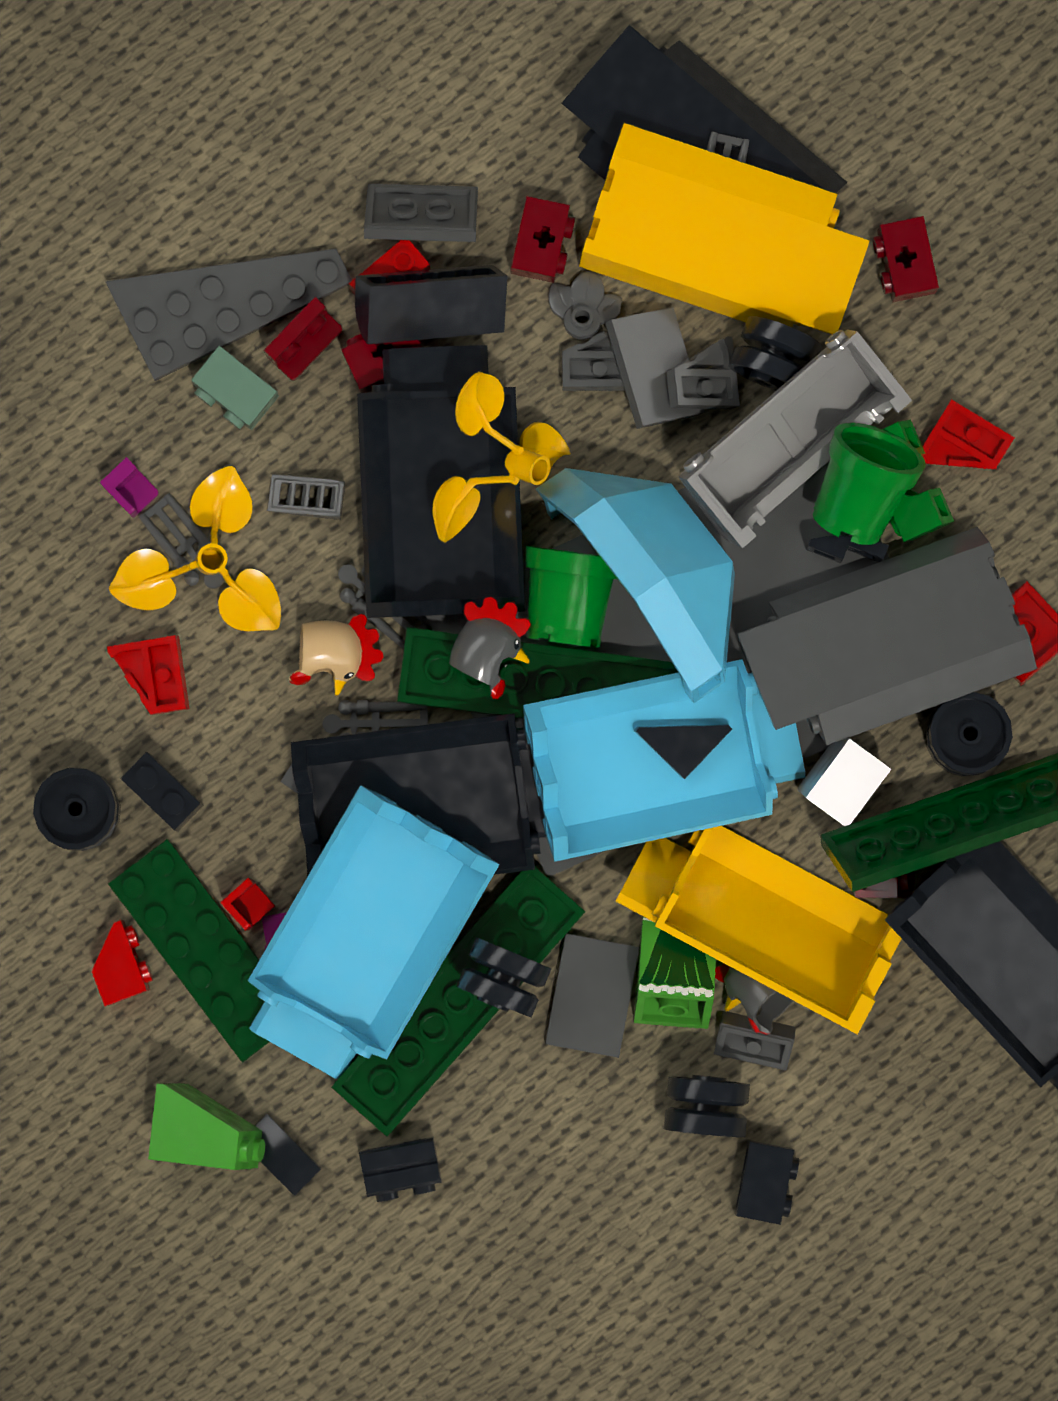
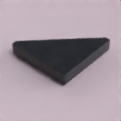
M726 724L636 727L634 732L681 778L686 779L732 728Z

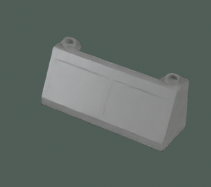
M847 329L844 332L839 330L826 340L825 345L827 347L703 455L697 453L683 465L685 470L678 476L724 540L744 548L756 537V534L752 531L753 524L762 526L766 522L764 517L830 460L831 457L828 449L834 430L839 424L850 422L871 425L873 422L880 423L884 420L883 414L892 408L899 413L912 401L857 331Z

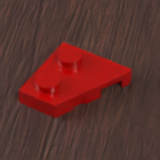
M951 399L922 447L925 454L922 456L926 464L996 469L1015 437Z
M173 635L107 647L108 654L120 666L125 674L124 677L130 686L137 691L141 702L150 715L190 709L179 636Z

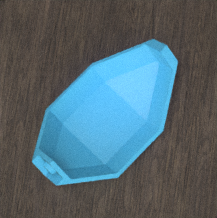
M569 468L563 469L537 487L536 490L544 499L550 518L553 519L562 513L571 520L633 598L682 677L685 693L691 701L696 703L725 682L735 580L733 561L675 487L670 483Z

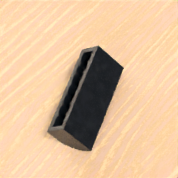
M493 265L356 276L355 312L360 333L367 344L502 333L505 330L508 275Z

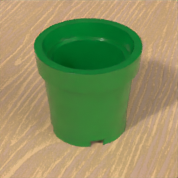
M842 423L835 428L828 449L831 458L814 504L812 515L814 520L823 529L839 537L842 531L853 535L850 542L863 545L876 544L883 535L906 491L916 485L926 467L923 456L912 445L888 431L861 423Z
M526 546V567L530 568L528 619L531 623L530 628L526 632V637L537 640L545 638L550 642L600 647L612 585L617 577L600 555Z

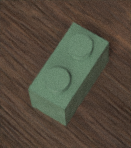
M220 346L216 348L191 380L194 386L198 388L194 394L210 407L215 402L226 410L223 417L239 430L245 425L252 431L279 397L278 392Z

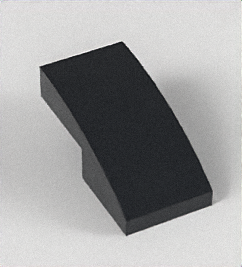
M824 536L811 539L806 550L838 563L843 561L847 550L876 562H881L889 545L881 542L872 545L850 542L852 536Z
M266 1113L254 1125L262 1130L261 1139L265 1141V1153L261 1163L295 1196L321 1170V1167Z

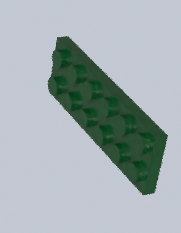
M166 839L113 879L108 885L243 1063L269 1043L268 1040L249 1029L265 1002L257 996L260 990L248 982L259 959L170 840Z

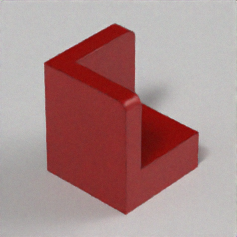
M247 878L220 902L245 931H249L276 906L251 878Z

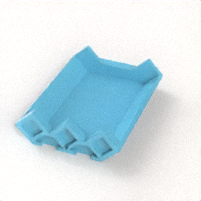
M743 659L727 662L725 682L696 703H693L685 693L683 680L678 672L523 705L527 744H530L534 767H532L537 795L540 796L545 816L542 820L554 862L772 815L773 799L778 798L776 784L805 778V768L796 723L775 730L753 674L747 673ZM726 724L732 728L686 779L681 778L634 732L636 727Z
M361 785L248 979L249 983L260 990L257 996L265 1001L249 1029L335 1079H339L347 1070L356 1054L368 1059L372 1054L384 1059L388 1058L500 865L475 847L464 841L460 842L443 832V829L419 815L411 814L396 805V802Z

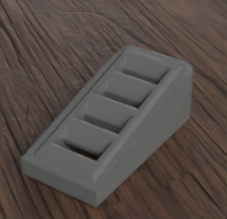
M272 474L267 511L341 520L345 481ZM282 484H289L286 505L279 504ZM296 485L303 486L301 506H294ZM311 487L318 488L315 507H308ZM325 489L332 490L330 509L323 508Z

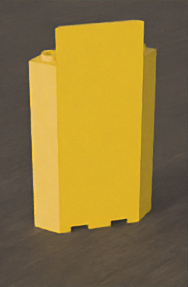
M624 123L612 155L604 187L597 203L592 226L586 238L579 267L743 322L747 321L748 316H758L790 327L793 324L798 326L802 324L833 335L839 331L870 240L834 229L840 212L839 209L833 208L838 195L836 193Z
M724 826L693 832L688 842L694 845L692 851L667 838L645 843L615 902L655 922V927L858 1035L875 1003L874 996L892 965L890 960L902 939L885 921L888 916L887 913L859 898H855V896Z

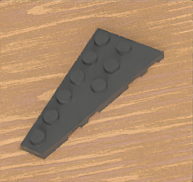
M329 249L105 282L153 379L157 381L213 353L218 346L223 348L306 307L314 297L320 300L349 286L352 279L337 249Z

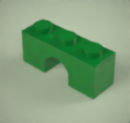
M911 420L898 421L883 428V430L908 442L921 455L925 454ZM940 488L930 489L922 493H918L913 489L907 490L891 518V525L895 533L902 537L903 542L917 539L954 522Z

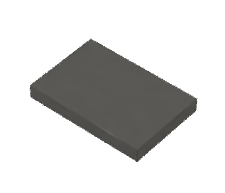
M368 184L364 239L476 242L478 187Z
M674 307L611 319L605 323L637 429L695 417L705 413L704 409L670 408L666 372L688 359Z
M571 934L565 935L545 1044L619 1058L639 947Z

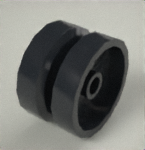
M748 316L741 337L749 346H737L728 367L752 382L777 391L799 372L802 367L821 352L823 346L811 336L795 328L771 319Z
M972 692L940 704L929 717L925 730L926 747L933 761L946 772L961 777L979 775L997 766L1007 755L1013 738L1011 720L1004 707L992 697L977 692ZM972 727L976 735L972 736L974 738L973 741H968L964 738L963 731Z
M69 767L54 772L42 782L34 797L33 815L39 831L49 842L63 849L87 851L99 847L113 836L120 822L121 804L116 790L106 778L88 769ZM74 802L80 803L83 807L82 813L79 816H72L70 814V810L74 809L71 805Z
M476 937L469 956L473 961L489 967L488 971L485 974L472 968H465L462 970L456 987L476 995L477 1000L506 1012L510 1009L532 1018L539 1000L535 994L519 988L520 983L523 981L535 987H543L546 984L551 968Z
M692 1075V1078L668 1076L667 1096L672 1100L689 1102V1108L670 1107L666 1109L664 1130L712 1136L745 1137L747 1118L741 1113L724 1111L725 1106H744L748 1104L750 1084L726 1081L727 1078Z

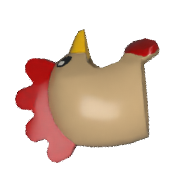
M363 614L352 617L349 623L329 620L303 623L300 633L299 670L289 676L290 683L303 685L311 680L313 674L328 672L333 677L334 693L336 696L340 694L346 682L354 677L362 681H372L375 678V673L371 665L380 663L384 657L381 650L372 647L379 640L378 631L365 628L367 618Z

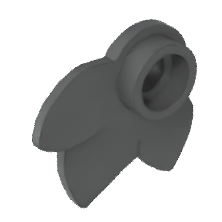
M590 270L581 273L573 281L571 287L552 283L549 289V305L552 312L564 320V327L567 333L579 340H585L594 336L598 332L600 325L605 324L611 319H616L621 310L622 298L613 294L604 295L602 279L596 272ZM585 316L589 321L582 324L578 323L576 318Z

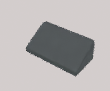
M723 1011L714 1055L787 1070L795 1040L796 1027L773 1022V1031L770 1034H756L750 1026L748 1016Z

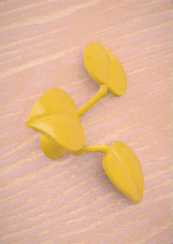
M480 371L472 375L460 391L455 408L456 421L461 431L466 435L474 436L483 427L486 433L512 450L505 460V467L509 472V476L473 477L467 482L462 477L454 476L440 486L434 497L432 511L437 535L444 543L456 536L469 523L477 511L480 493L476 488H473L475 485L493 483L517 485L519 480L540 485L547 479L553 464L560 457L571 454L562 436L553 427L543 422H534L523 431L520 437V446L494 430L489 422L495 420L501 412L504 403V390L496 377Z
M233 466L219 469L204 479L196 488L190 501V514L193 522L200 527H212L210 544L203 546L197 552L194 562L169 571V563L160 552L152 549H141L131 553L122 562L109 586L110 593L118 601L140 610L163 608L176 596V586L171 578L198 568L200 572L206 575L221 574L225 582L230 586L221 592L218 599L219 614L230 627L246 632L274 631L279 628L281 606L276 588L271 580L264 573L249 568L241 571L234 581L225 568L228 560L227 553L222 546L218 545V529L225 533L237 532L248 523L252 514L253 506L249 491Z

